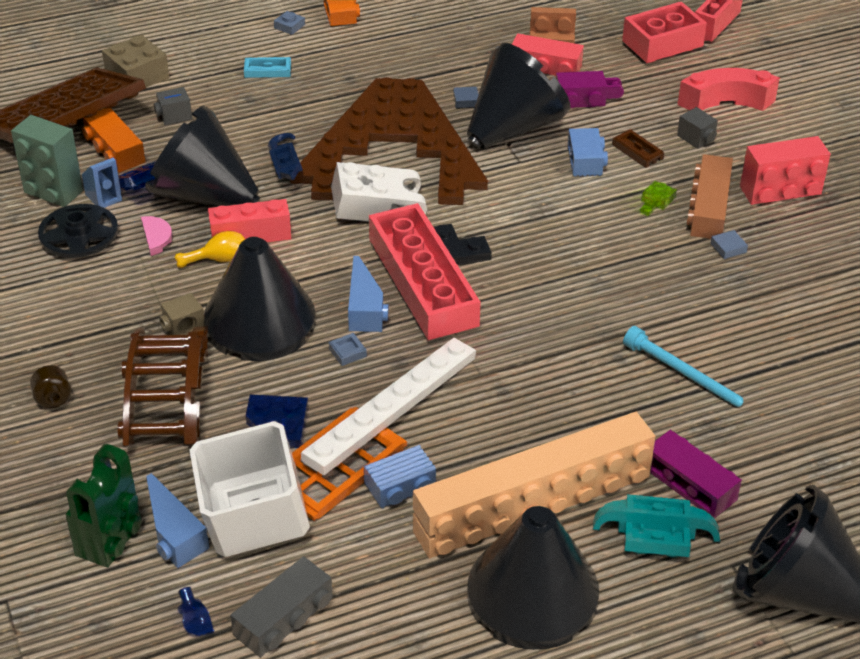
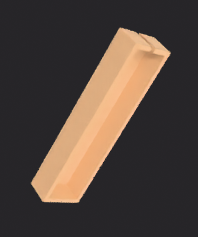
M636 411L413 490V510L415 512L413 513V533L430 559L438 555L448 554L452 550L465 545L475 544L492 535L502 534L531 507L543 506L553 511V513H559L565 508L579 503H586L592 498L606 493H613L619 488L630 484L640 483L650 476L656 436Z

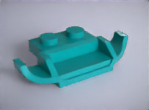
M627 494L626 500L612 501L601 507L593 520V530H600L601 525L607 521H618V532L625 533V551L637 554L651 553L669 557H689L691 549L690 539H695L696 529L710 532L714 541L720 542L719 526L716 520L703 509L690 506V500Z

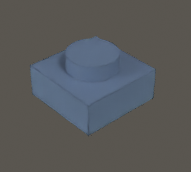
M286 11L274 20L275 29L293 35L305 26V17Z

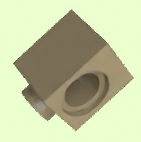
M192 293L161 304L162 316L159 317V320L165 332L169 331L171 335H188V332H192L194 327L204 326L203 307Z

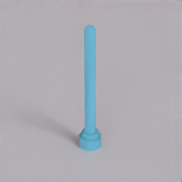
M634 325L625 334L623 345L631 350H644L736 407H740L743 404V398L649 341L645 331Z

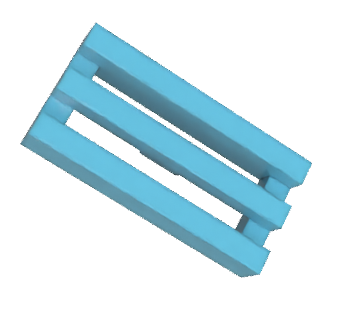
M291 57L245 58L244 78L291 77Z

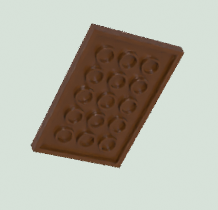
M95 67L0 109V139L13 143L11 130L29 115L65 127L75 125L80 118L92 117L98 113V110L104 107L111 108L118 105V101L124 98L136 97L139 91L146 89L144 80Z

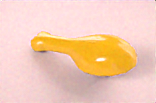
M223 231L214 235L204 247L188 253H177L174 259L177 261V267L180 269L186 267L189 263L201 259L230 262L240 243L245 238L242 234L235 231Z

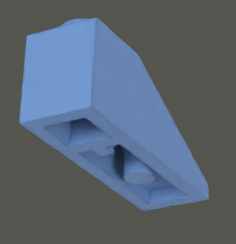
M353 256L348 306L349 331L382 332L383 321H388L389 304H383V292L361 258Z
M151 473L146 478L158 539L156 548L164 560L169 559L179 568L209 549L207 528Z

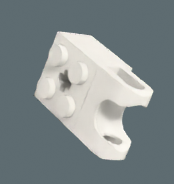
M337 162L331 185L336 218L369 221V215L417 203L426 214L427 205L425 198L418 194L421 187V179L418 172L410 169L381 167L379 165ZM409 180H412V181H413V183H411V184H409V185H405V184H404V182H406V181H409Z

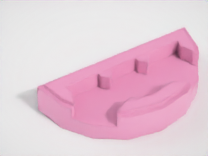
M141 217L150 255L153 256L163 252V248L172 242V229L170 225L158 217Z

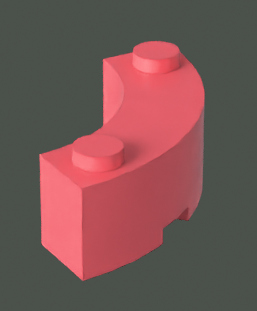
M716 68L693 73L680 83L678 105L688 110L697 107L703 111L710 107L719 106L720 101H734L735 105L748 106L764 111L776 100L780 77L774 76L765 70L757 71L745 68Z

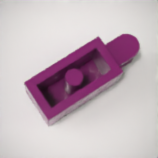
M603 71L556 73V79L565 90L571 108L606 106V99L620 98L624 94L621 80L617 77L605 78Z

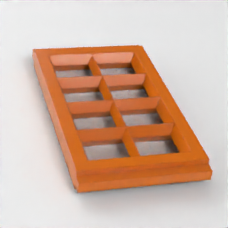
M357 407L348 409L292 452L307 516L313 521L319 520L364 483L365 465L403 451L407 446V441L386 427L326 475L320 474L301 461V452L358 410Z

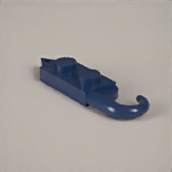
M292 133L276 135L268 142V149L279 180L282 178L294 180L298 172L303 170L293 143L278 145L286 139L295 140L296 137Z

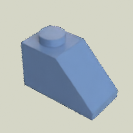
M114 158L90 166L82 173L85 195L94 205L105 208L122 201L117 164Z

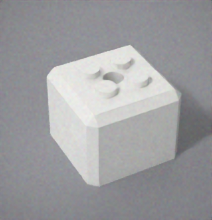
M273 421L201 440L192 446L190 456L200 513L216 553L228 557L304 536L309 530L310 525L296 465L282 424Z

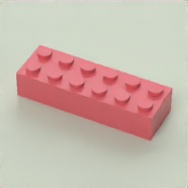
M417 203L369 215V240L427 340L480 327L481 302L420 205Z

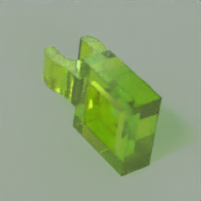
M654 181L642 193L641 201L644 202V205L639 209V212L649 216L656 207L664 210L676 198L677 189L667 186L665 183Z

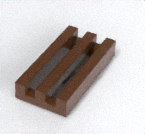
M631 129L614 137L612 140L614 147L645 168L649 167L650 163H657V159L659 161L664 159V152Z

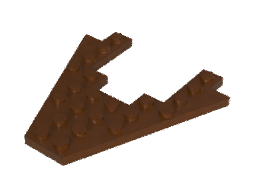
M376 78L300 162L303 170L298 172L294 180H290L291 184H312L311 200L334 201L331 185L337 162L342 163L343 155L368 156L369 141L417 143V158H441L438 204L463 205L464 190H488V179L424 81L413 78Z

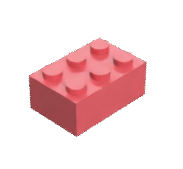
M677 2L625 17L622 41L646 63L654 62L703 47L707 23L683 2Z
M818 136L747 146L740 188L751 205L821 195L831 154Z

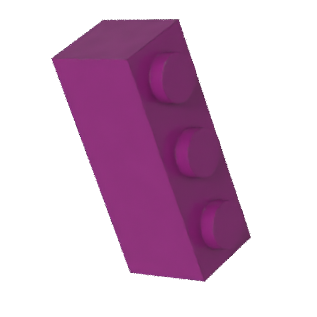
M671 429L655 440L650 473L686 500H690V503L708 512L715 519L738 500L742 479L737 477L732 471L727 470L708 454L703 453Z

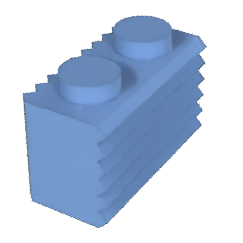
M599 128L569 129L567 146L573 176H596L597 174L601 176L603 174V166L608 164L607 151H604L605 140L604 136H600Z
M420 445L364 466V483L381 508H384L386 505L399 504L404 499L406 500L407 497H412L413 490L436 482L435 465L432 464V461H430Z

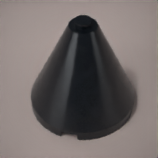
M501 43L490 54L467 130L469 137L467 140L476 149L479 147L482 149L491 147L561 120L571 108L569 98L555 77L549 80L540 71L544 65L515 45Z
M205 105L200 106L192 113L197 118L196 120L191 121L189 124L184 122L170 139L150 172L155 177L154 183L152 184L147 181L145 186L146 190L154 196L216 207L256 203L261 198L258 196V187L215 113Z
M249 237L240 243L204 312V326H208V340L225 355L228 354V351L241 354V360L245 361L274 360L295 352L305 344V337L310 332L313 333L316 324L313 301L264 239L258 237Z
M815 485L806 486L805 490L810 494L803 498L798 493H795L776 511L748 549L753 552L749 566L746 567L744 564H740L734 580V591L749 602L860 623V555L828 495Z
M534 506L527 509L477 558L468 577L467 599L471 613L477 623H483L492 630L495 639L517 648L543 650L559 647L571 642L574 634L583 627L587 629L590 626L598 607L599 584L593 568L553 511L543 506Z

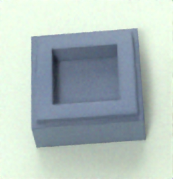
M477 87L453 88L455 107H475L478 97Z
M735 230L718 234L711 238V245L724 259L747 253L748 245Z
M354 333L328 342L329 350L341 366L367 357V349Z

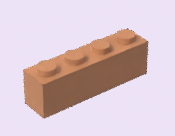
M703 154L701 164L696 163L687 225H692L690 236L711 239L712 236L723 233L733 158Z

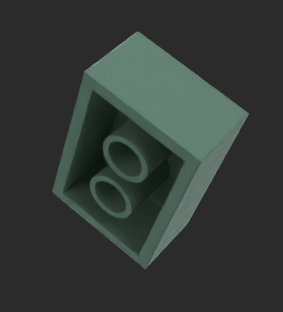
M29 115L11 130L24 193L65 207L83 192L74 135L71 128Z

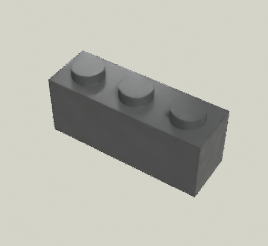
M303 556L230 615L233 636L261 658L269 650L276 649L293 630L301 628L307 619L318 609L321 610L329 604L333 598L332 577Z

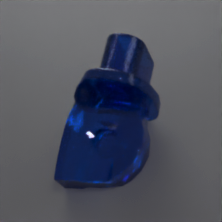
M191 587L180 589L178 594L182 604L178 606L177 610L179 614H183L182 622L185 631L193 637L213 634L211 618L202 601L195 599Z

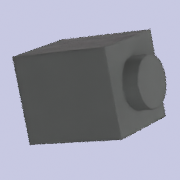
M184 87L156 92L157 102L153 104L156 117H161L164 125L192 120L190 98Z
M696 107L680 115L677 136L699 149L715 140L718 120Z

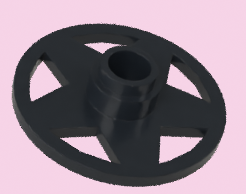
M74 204L57 209L46 216L38 228V237L42 247L54 255L67 258L85 257L98 253L107 248L118 234V223L113 213L93 204ZM104 216L111 222L112 228L99 224ZM54 220L58 227L45 233L46 228ZM90 241H102L95 246L87 248ZM67 243L69 250L60 249L53 245Z

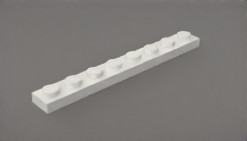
M456 338L451 339L301 452V461L320 474L326 475L475 359L476 350Z

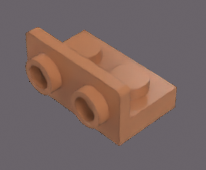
M531 7L530 36L575 43L576 9Z

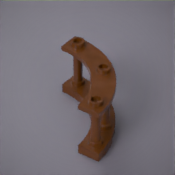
M196 326L192 332H188V335H145V327L137 328L134 333H131L127 361H122V378H125L123 421H118V438L123 439V446L133 445L134 436L179 435L180 438H184V444H195L200 441V401L194 402L195 389H201L203 369L202 366H199V362H204L208 355V326ZM185 354V357H187V359H182L180 363H141L142 358L146 355ZM182 374V377H186L185 386H180V389L136 390L138 375ZM180 401V404H184V419H180L179 423L134 424L135 402Z

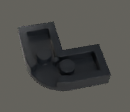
M452 224L434 226L449 253L456 260L457 265L491 260L492 252L485 236L459 240Z

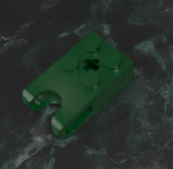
M103 444L93 457V470L87 483L77 478L67 490L69 510L65 515L75 556L109 568L114 559L122 554L125 544L132 534H136L140 529L142 518L139 512L138 496L136 495L128 454L116 446ZM110 459L115 463V469L111 467Z

